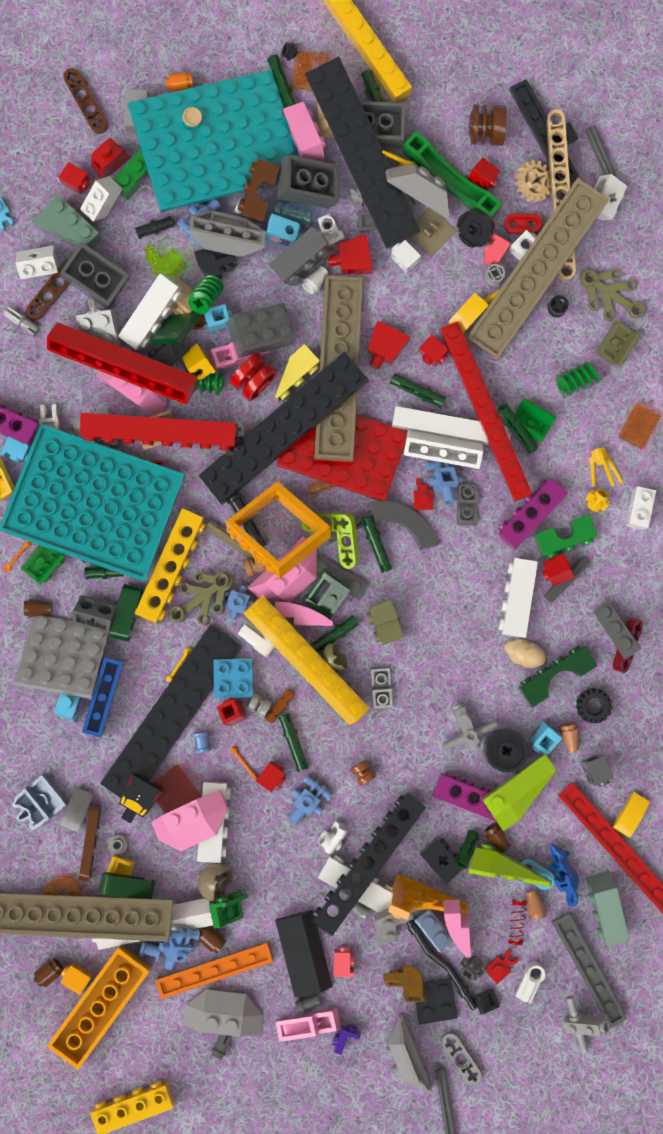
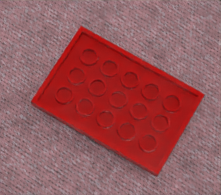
M356 414L353 462L315 460L316 427H314L279 457L276 466L377 501H386L406 443L408 431Z

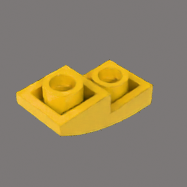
M474 293L449 320L448 324L458 321L464 334L489 305Z
M632 792L624 809L619 812L612 828L628 838L631 837L643 818L650 801Z

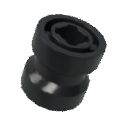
M562 295L554 296L548 304V313L555 318L562 317L568 309V300Z

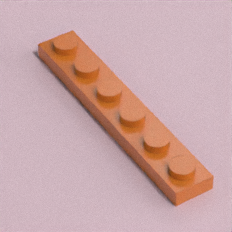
M268 942L157 978L155 982L160 998L164 999L271 963L273 958Z

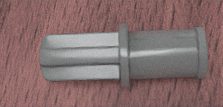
M10 306L5 310L4 316L17 324L18 328L21 327L31 334V336L34 337L37 334L36 330H40V326L30 321L27 315H22Z

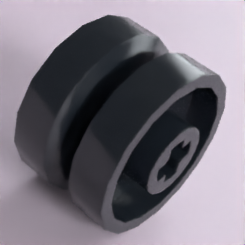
M499 729L493 731L486 738L483 744V754L491 767L501 772H513L525 764L528 757V746L520 733L510 729ZM504 746L508 748V752L506 754H503L501 752L503 751L502 747Z

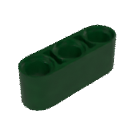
M128 584L123 585L109 633L110 638L129 642L130 630L132 631L134 627L135 611L140 603L139 598L143 594V588Z
M103 872L98 893L120 898L152 899L156 881H147L143 877Z

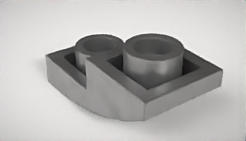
M458 484L457 525L476 526L477 485Z
M390 666L371 668L373 708H392Z
M75 787L59 826L78 833L93 794Z

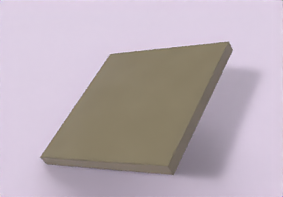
M428 207L416 219L421 232L410 238L432 257L457 230L437 212Z

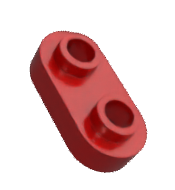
M510 214L504 221V229L509 234H523L526 230L529 233L536 234L542 226V220L537 214ZM511 222L516 223L515 228H512L510 226ZM533 222L535 227H529L528 223Z

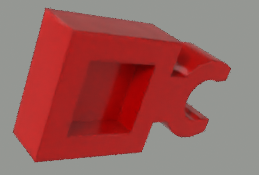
M417 477L416 485L419 491H414V510H433V491H427L428 483L421 485L420 478Z
M511 949L505 952L503 959L497 956L483 968L496 984L501 982L511 972L508 966L515 965L519 961L518 957L514 960L509 959V954L513 952Z

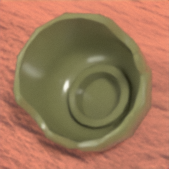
M332 642L324 647L322 658L335 672L344 671L347 669V657L345 654H340L338 650L341 647L334 645Z

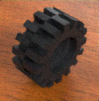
M596 688L585 690L576 701L578 715L588 723H602V721L607 720V717L611 715L610 711L613 710L610 696L605 691ZM592 698L598 699L601 703L600 711L595 714L590 713L587 709V703Z

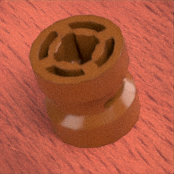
M367 760L350 769L353 775H356L358 778L359 786L366 784L376 777L375 773L370 770Z

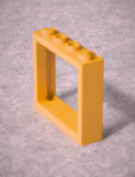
M278 481L226 521V532L230 534L231 539H236L243 550L249 551L258 563L261 562L265 565L269 573L272 572L279 579L331 538L330 526ZM274 499L278 500L314 532V534L280 561L275 559L240 527Z

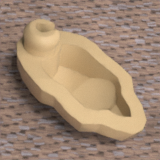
M520 638L508 641L504 645V650L515 664L526 668H536L546 662L544 651L535 643H530Z

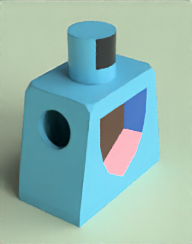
M271 214L265 229V241L289 247L304 233L298 231L299 223Z
M60 693L54 713L60 718L76 723L84 698Z

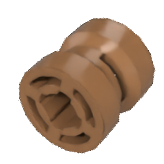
M254 558L242 560L248 578L254 576L255 573L266 571L265 566L261 562L258 563Z

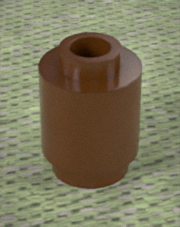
M212 926L202 927L199 931L200 937L197 941L210 952L214 951L217 954L227 942L223 939L224 936Z
M56 958L48 960L34 972V981L40 987H47L61 975L64 968Z

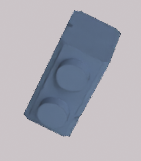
M424 909L414 917V921L438 952L453 942L447 928L437 915L434 914L432 909Z

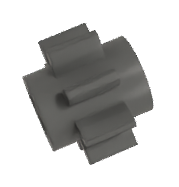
M477 956L464 958L459 964L462 967L460 970L461 974L467 980L476 981L485 972L482 969L484 966L483 962Z

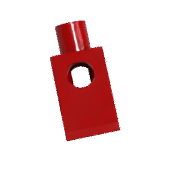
M112 138L102 143L90 155L91 167L101 178L110 176L130 159L127 153Z
M367 234L337 244L338 254L331 255L328 258L329 267L340 265L342 274H372L373 269Z
M377 321L368 347V353L373 355L369 365L377 370L380 369L383 362L391 365L408 344L410 337Z

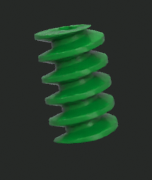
M214 275L204 276L188 297L190 308L197 314H206L223 292V282Z
M585 362L583 366L578 365L576 369H570L569 373L564 372L563 377L557 375L556 385L561 396L565 398V392L571 396L572 389L578 393V386L586 389V382L593 386V379L597 383L600 380L594 367L589 362Z
M201 369L199 372L196 371L190 374L198 376L203 370ZM216 371L214 375L210 373L203 379H197L196 390L200 387V391L204 392L207 388L208 393L211 394L215 390V394L219 395L224 386L226 372L221 377L219 376V371Z

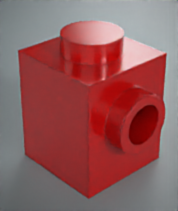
M482 157L473 167L467 180L484 190L493 189L499 181L497 177L500 170Z
M70 162L66 164L58 177L63 185L79 195L86 191L90 185L88 173Z
M431 334L419 347L418 352L423 356L422 360L430 366L432 364L435 367L438 363L442 365L448 358L446 354L449 349Z
M565 554L551 557L543 562L545 568L542 571L546 581H551L553 587L575 578Z
M230 698L217 706L223 725L233 726L248 719L242 702Z
M276 761L274 763L269 762L256 782L272 793L276 786L280 788L286 780L284 777L286 772L283 771L284 767Z

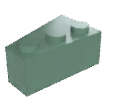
M59 195L32 220L36 228L67 241L76 247L82 242L93 249L102 240L100 234Z
M603 872L585 877L589 890V900L594 908V911H592L593 917L599 928H596L599 939H603L606 946L629 940L618 889L609 873Z

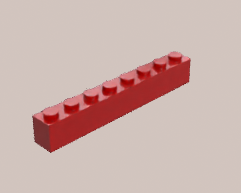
M57 322L46 337L47 350L185 405L188 404L196 391L197 376Z
M81 413L79 436L87 442H96V439H103L105 443H115V440H123V444H134V441H140L142 445L154 446L155 442L161 443V446L173 447V444H181V448H192V445H200V449H211L212 446L219 447V450L231 451V447H235L236 423Z

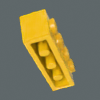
M161 1080L151 1083L149 1088L143 1089V1087L132 1090L130 1095L120 1094L115 1096L111 1102L106 1103L104 1100L94 1105L95 1108L92 1109L90 1114L97 1134H106L173 1109L175 1102L168 1082L162 1083Z

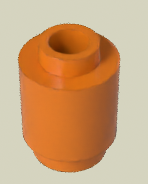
M171 73L169 78H165L167 90H171V92L193 88L191 73Z

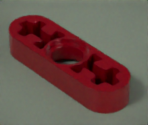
M629 618L626 626L638 642L643 629V623L639 619ZM617 649L613 660V669L626 673L630 668L634 654L624 659Z

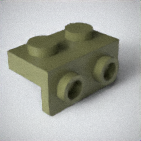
M614 321L595 352L609 364L621 366L627 360V355L631 349L637 344L640 334L632 332L620 321Z

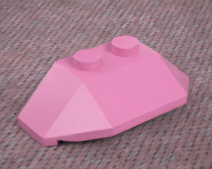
M101 371L96 375V377L150 416L163 412L168 406L165 396Z
M303 536L288 551H286L278 559V561L283 559L286 555H288L291 551L298 547L302 542L306 540V538ZM317 549L280 579L272 572L269 573L266 570L247 588L258 599L263 595L269 602L290 603L317 578Z
M221 790L168 812L151 823L159 841L179 851H183L217 835L228 806Z

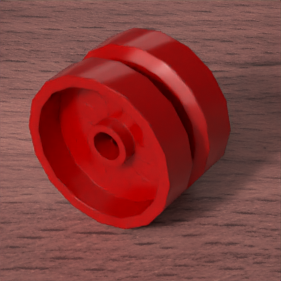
M259 353L251 355L230 379V384L236 390L243 389L242 395L249 402L256 399L270 385L278 373L271 364L264 366L265 359Z

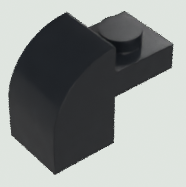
M201 249L194 252L199 269L205 276L214 275L219 279H223L221 271L231 272L235 269V266H238L235 255H229L216 260L212 250Z

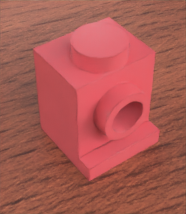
M496 234L493 235L491 240L493 244L489 242L484 250L486 255L483 262L488 266L499 264L511 244Z
M339 946L338 949H334V977H354V970H350V967H354V955H350L349 946Z

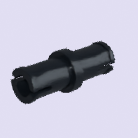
M171 216L157 221L151 220V223L135 227L138 239H141L142 237L154 233L157 235L160 231L173 228L174 224Z

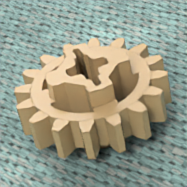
M534 160L521 164L522 167L517 168L519 173L514 175L518 179L514 185L519 186L516 191L522 192L521 198L527 197V202L533 201V203L546 199V196L551 194L548 190L551 189L550 171L545 170L547 165L541 166V161L535 162Z

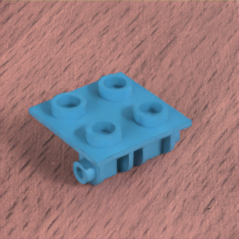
M252 659L214 660V698L253 697Z

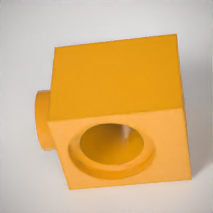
M73 963L71 966L67 965L61 974L63 979L60 983L81 995L93 974Z

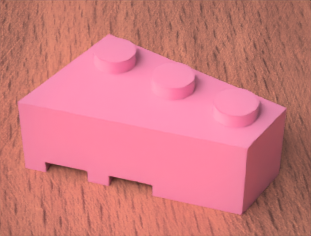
M304 101L284 108L283 113L288 121L299 157L325 162L323 147H326L323 136L318 135L320 133L317 123L312 121L313 114L311 109L306 107Z

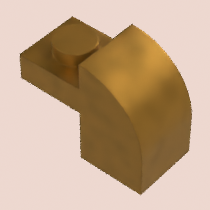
M403 965V973L397 970L384 973V983L387 987H403V997L406 1002H426L425 983L415 968Z

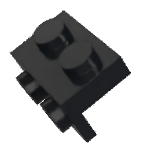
M182 342L178 344H162L158 349L154 347L150 350L147 356L172 366L188 352V349Z

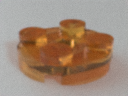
M66 875L53 878L43 890V895L58 896L60 890H63V892H68L67 896L83 897L80 883Z

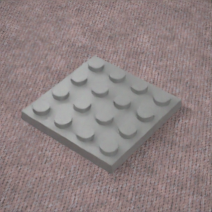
M43 615L34 617L14 684L16 686L92 699L109 634L74 625L71 620Z

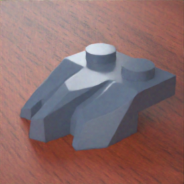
M44 773L15 796L13 807L21 809V812L16 816L17 822L29 820V828L33 830L51 819L69 802Z

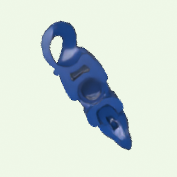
M551 843L550 851L554 864H550L549 869L556 873V877L553 880L560 892L565 891L567 893V904L574 907L579 902L576 893L579 877L567 859L570 852L564 851L560 846Z

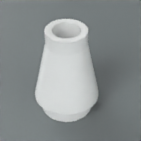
M320 266L303 280L302 287L310 294L318 292L325 280V275H328V271Z

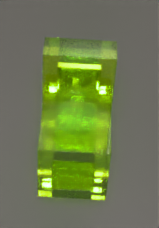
M150 245L143 249L146 254L144 258L152 266L150 268L151 272L156 277L161 273L174 278L187 268L184 260L174 249L162 258Z

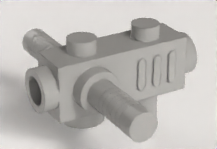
M461 703L452 707L462 733L458 737L442 743L446 751L463 743V745L467 744L471 751L481 747L479 741L481 735L499 727L497 722L494 721L480 728H474L466 708Z
M570 995L566 997L570 1015L563 1019L562 1026L566 1033L574 1034L577 1037L580 1051L582 1054L588 1052V1047L584 1035L602 1036L603 1033H608L610 1028L609 1022L606 1021L607 1015L603 1012L598 1017L578 1013L574 996Z

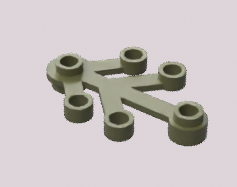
M591 269L585 270L580 275V283L583 287L587 288L589 297L588 308L591 311H596L600 307V302L596 299V288L602 294L605 310L603 317L606 321L611 322L616 316L612 309L611 299L628 310L630 317L637 319L643 315L645 308L642 303H631L616 293L623 290L634 291L637 287L635 280L629 279L627 282L605 285L600 281L607 279L617 281L621 277V271L619 269H612L609 272L596 273ZM612 272H617L619 276L614 278ZM590 276L592 282H587L586 277ZM629 282L633 283L634 288H629L627 284ZM591 302H596L597 307L592 308ZM633 308H637L639 310V314H634L632 311ZM612 313L613 318H607L606 314Z
M201 571L196 572L194 580L201 584L205 582L213 583L209 588L192 586L186 582L182 583L179 588L181 593L186 595L190 593L198 594V596L184 607H173L170 611V618L175 622H183L187 618V614L202 603L197 621L200 625L207 626L211 621L208 614L212 595L216 592V603L213 604L212 611L215 614H223L225 612V605L223 604L225 592L233 584V578L227 572H220L216 576L207 575ZM202 574L203 578L199 580V576ZM187 585L188 590L185 592L184 587ZM220 605L221 609L217 611V607ZM179 612H182V615H181V617L179 618V617H178V613H179ZM205 616L206 621L203 623L202 618Z

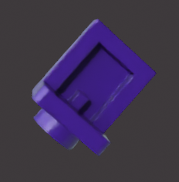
M347 1024L346 1027L342 1025L339 1034L335 1033L332 1045L335 1046V1053L342 1055L348 1036L360 1039L361 1034L357 1031V1027Z

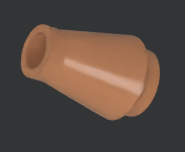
M568 722L560 725L561 729L559 732L568 752L578 751V726H576V723Z
M537 890L526 893L528 916H531L532 921L547 917V909Z

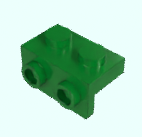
M523 398L514 415L520 418V423L528 434L541 443L556 419L555 415Z
M39 545L20 569L32 577L39 585H42L43 582H48L52 577L51 573L53 570L63 564L65 555Z
M239 891L229 893L228 896L216 898L217 902L209 904L213 927L220 928L242 919L243 913L240 901L247 899L248 895H240Z

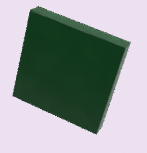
M197 313L170 315L151 337L150 341L153 345L181 343L200 318Z

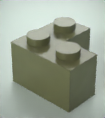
M391 600L368 609L369 613L366 615L370 625L374 624L376 631L373 634L377 643L381 642L382 645L404 637Z

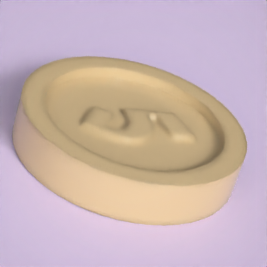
M189 107L183 112V121L187 126L196 127L200 124L202 115L197 108Z

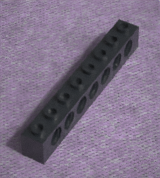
M407 793L404 797L402 795L398 797L394 803L396 807L393 812L389 810L382 819L385 821L381 828L379 826L375 828L371 834L373 839L370 843H364L359 850L362 854L358 859L353 858L348 865L350 869L346 875L342 874L336 881V884H338L337 888L334 891L330 890L324 898L326 903L322 908L318 906L312 914L314 917L312 922L329 936L334 935L426 807ZM400 810L405 811L407 814L405 821L400 820L398 817ZM388 826L395 828L396 833L394 836L387 834L386 829ZM376 842L383 843V852L376 851ZM365 857L372 860L373 865L371 868H366L363 865ZM353 873L360 875L361 882L359 884L352 882L351 876ZM342 889L349 892V898L346 901L342 900L339 896ZM330 905L337 908V915L335 917L328 915L327 909Z

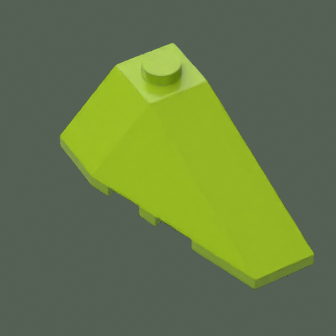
M544 754L483 796L481 800L501 829L505 831L522 818L557 770L546 754Z
M481 844V847L475 848L469 873L493 878L502 875L506 880L518 881V879H522V882L549 887L552 885V880L504 853L494 850L492 845Z

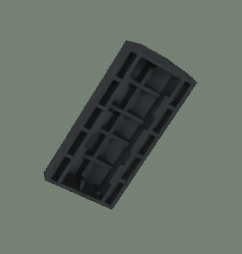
M313 909L275 919L294 997H307L332 988L318 927L312 922L314 919L312 916L314 913Z

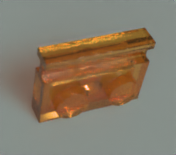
M636 403L618 438L642 450L661 416Z

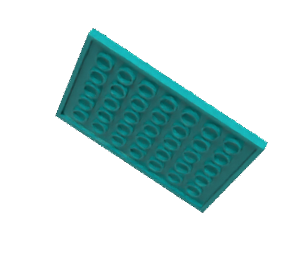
M272 70L127 103L160 213L242 193L246 180L249 181L251 175L248 173L249 167L258 158L278 165V162L287 154L299 156L288 121L283 113V104ZM189 107L197 108L201 112L202 119L196 127H189L183 121V112ZM278 175L275 184H278ZM260 184L258 186V189L267 187L268 185Z
M40 424L0 524V532L146 582L185 474L94 442L84 441L83 438Z

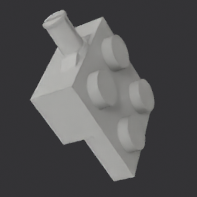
M95 298L87 299L90 311L75 316L79 331L117 346H122L118 337L117 327L120 324L116 307L103 310L98 309Z

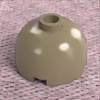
M211 863L206 866L197 876L200 894L205 899L214 903L217 902L216 898L226 896L227 894H224V889L226 888L227 881L229 885L231 884L233 869L223 863Z

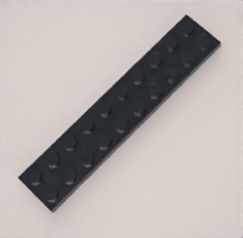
M340 57L306 72L305 77L386 249L420 233L421 231L402 190L387 182L385 172L391 168L385 154L382 153L383 149Z
M344 351L239 440L235 447H231V451H226L198 476L220 504L223 505L368 383L369 379Z
M210 624L100 784L121 798L131 773H135L149 781L214 688V660L234 659L242 645Z

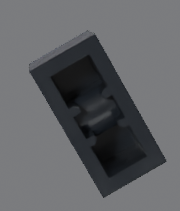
M436 837L419 854L444 883L447 884L463 869L456 865L459 856L456 853L452 855L448 851L450 846L442 838L439 841ZM440 855L443 857L447 855V862L445 864L443 862L438 863Z

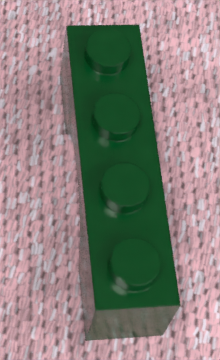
M577 645L568 651L570 655L567 657H558L552 661L554 665L550 668L545 666L536 672L538 674L536 677L531 679L529 676L520 682L522 686L518 687L531 708L549 698L548 685L552 677L557 673L570 671L577 676H583L598 666L585 646L580 648Z

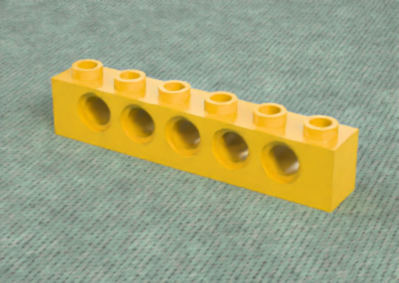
M182 508L135 611L136 615L157 624L159 621H163L167 612L164 610L166 604L172 602L175 594L172 591L175 586H179L182 580L180 573L183 568H187L190 562V558H188L190 551L194 552L198 544L196 538L205 529L206 523H203L205 520L203 517ZM187 527L192 528V535L184 537L183 530ZM184 545V552L177 555L175 553L176 546ZM170 562H175L177 565L174 572H168L167 565ZM168 580V588L161 590L159 587L160 581ZM154 597H159L161 600L158 607H153L151 604Z

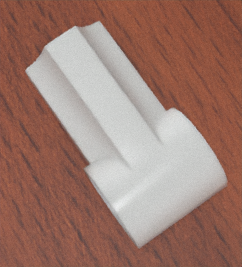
M249 621L244 624L238 633L266 658L275 648L257 627Z
M536 961L527 964L525 974L515 994L516 997L527 1003L532 1002L540 982L545 978V971L542 965ZM534 968L540 969V973L536 976L530 974Z

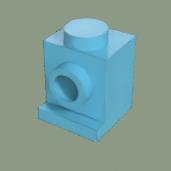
M225 304L212 307L204 314L209 334L213 333V331L228 328L226 322L232 316L231 310L226 309Z
M8 437L0 454L6 458L10 455L9 459L20 463L21 460L26 461L31 447Z
M542 721L541 726L529 740L532 743L531 747L540 754L542 751L548 756L561 741L562 737L551 726Z

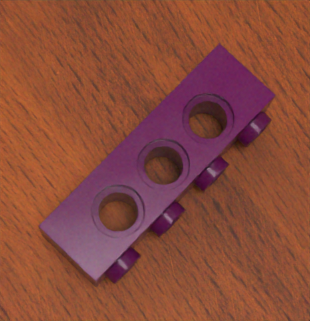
M0 404V434L31 447L39 428L38 420L30 416L26 419L22 417V413L11 409V411L5 410L6 406ZM6 416V420L1 423V419ZM22 423V428L17 431V426Z
M552 478L548 482L544 479L537 487L539 491L524 500L526 505L522 509L518 507L511 514L513 519L509 523L505 520L498 528L500 532L497 535L513 550L530 535L568 494ZM540 495H546L548 497V504H543L540 502ZM527 509H533L536 516L534 518L528 517L526 514ZM515 522L522 524L523 529L521 532L514 530L513 524Z
M445 772V775H439L432 794L433 797L496 821L481 800L483 796L492 791L491 789L483 786L481 789L474 787L475 783L466 779L460 782L455 780L457 776ZM453 785H459L461 789L460 793L456 796L450 793ZM472 792L478 793L479 796L478 800L474 803H471L468 799Z

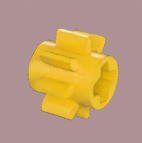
M598 488L596 491L591 489L585 498L588 501V508L594 512H598L600 509L604 512L611 502L608 500L609 494L601 488Z

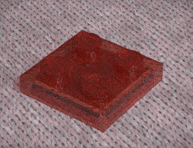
M179 764L152 783L165 791L157 801L165 814L201 796Z

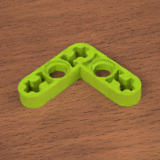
M315 513L323 521L326 517L331 520V532H337L341 565L346 569L356 566L359 563V551L353 515L350 513ZM343 519H345V521H348L349 524H348V525H346L345 523H339V524H338V521H342ZM301 521V526L305 531L313 532ZM344 536H348L351 539L350 546L344 543ZM348 556L353 560L351 563L346 559Z

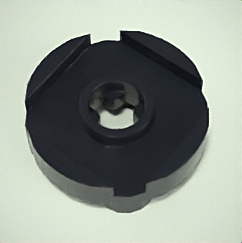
M473 208L459 217L457 221V228H459L458 236L468 247H482L491 240L495 224L485 212L478 208ZM472 225H476L478 231L474 232V227Z

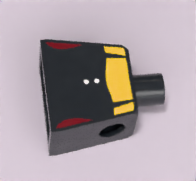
M131 773L119 802L120 805L126 808L121 818L131 823L136 814L144 817L165 791L139 775Z

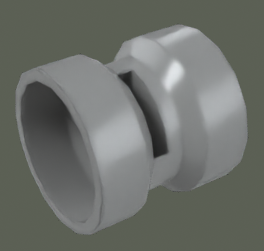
M499 264L490 265L485 274L486 283L491 287L499 286L505 277L504 268Z
M255 693L247 710L251 713H257L260 718L264 719L273 702L263 700L260 695Z

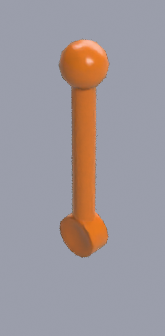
M25 541V545L10 563L3 566L5 572L11 570V566L27 547L32 545L31 542Z
M231 747L230 752L236 755L251 777L256 780L257 776L240 756L237 747Z

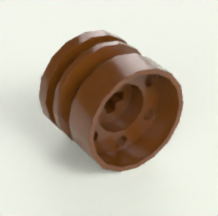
M473 104L469 117L471 145H476L477 136H480V145H484L486 137H489L491 146L504 145L507 118L506 105H493L491 114H488L486 105H482V111L479 113V104Z

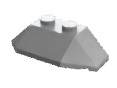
M403 164L387 169L385 172L387 182L443 217L449 218L445 182L440 177L432 176L426 168L418 167L415 164Z
M212 210L197 215L194 214L190 217L188 232L204 249L239 257L264 249L266 231L260 229L258 225L248 218Z
M206 989L186 1004L183 1025L204 1033L236 1037L261 1035L263 1013L246 993Z
M400 1013L388 1038L389 1046L386 1047L387 1053L390 1058L395 1060L396 1065L393 1067L397 1077L401 1076L404 1083L431 1093L433 1092L404 1016Z

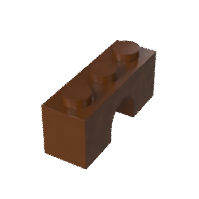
M259 158L251 163L248 172L251 175L249 181L246 180L243 187L245 195L243 199H240L237 210H239L238 216L258 223L264 221L269 203L259 199L257 189L260 184L275 185L280 166Z

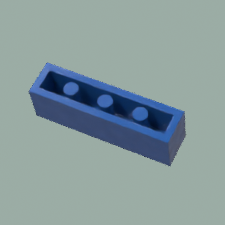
M104 657L82 733L102 737L124 662Z

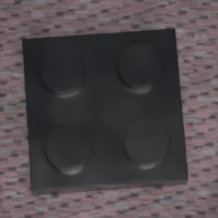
M447 978L424 982L426 1002H415L419 1025L458 1019L452 979Z

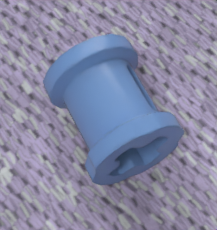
M209 732L192 734L196 748L194 753L211 751L208 743Z
M143 941L139 957L145 956L158 962L161 954L159 946Z

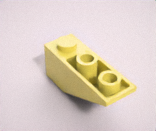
M305 344L289 358L275 395L277 402L279 397L284 401L291 395L288 389L293 384L296 388H299L305 382L302 376L305 375L306 377L309 374L312 376L319 370V359Z

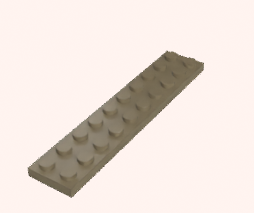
M577 178L467 339L499 360L610 199Z
M325 275L320 372L344 351L358 366L363 277ZM357 392L316 426L315 460L353 462Z
M0 893V935L170 942L174 901Z

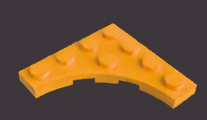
M397 873L393 883L388 912L396 918L407 920L409 915L416 910L433 909L444 911V900L459 899ZM460 900L461 914H468L469 904Z

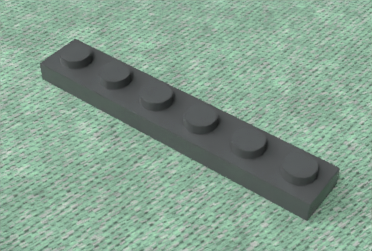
M566 913L552 921L555 930L599 1010L607 1015L606 1021L609 1022L610 1029L627 1020L625 1013L571 915Z

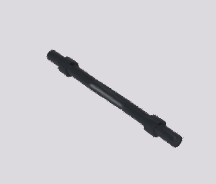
M413 919L406 922L408 931L411 935H414L425 954L447 971L458 988L457 992L460 997L465 999L472 1011L475 1010L477 1004L470 994L471 991L467 985H464L453 966L431 949L420 931L421 928Z

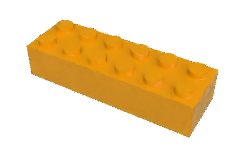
M120 945L46 1047L79 1070L152 967L125 946Z

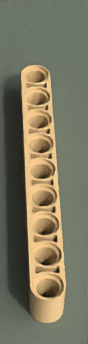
M554 109L549 113L546 123L553 213L562 201L556 197V194L562 192L566 195L570 190L565 115L559 109ZM558 117L561 122L554 124L551 118ZM559 136L561 137L562 141L560 143H555L552 140V137ZM561 155L563 161L556 162L553 156ZM558 173L562 174L565 179L558 181L555 179V175ZM575 251L563 266V268L571 270V275L564 276L560 271L558 278L561 281H570L576 272Z

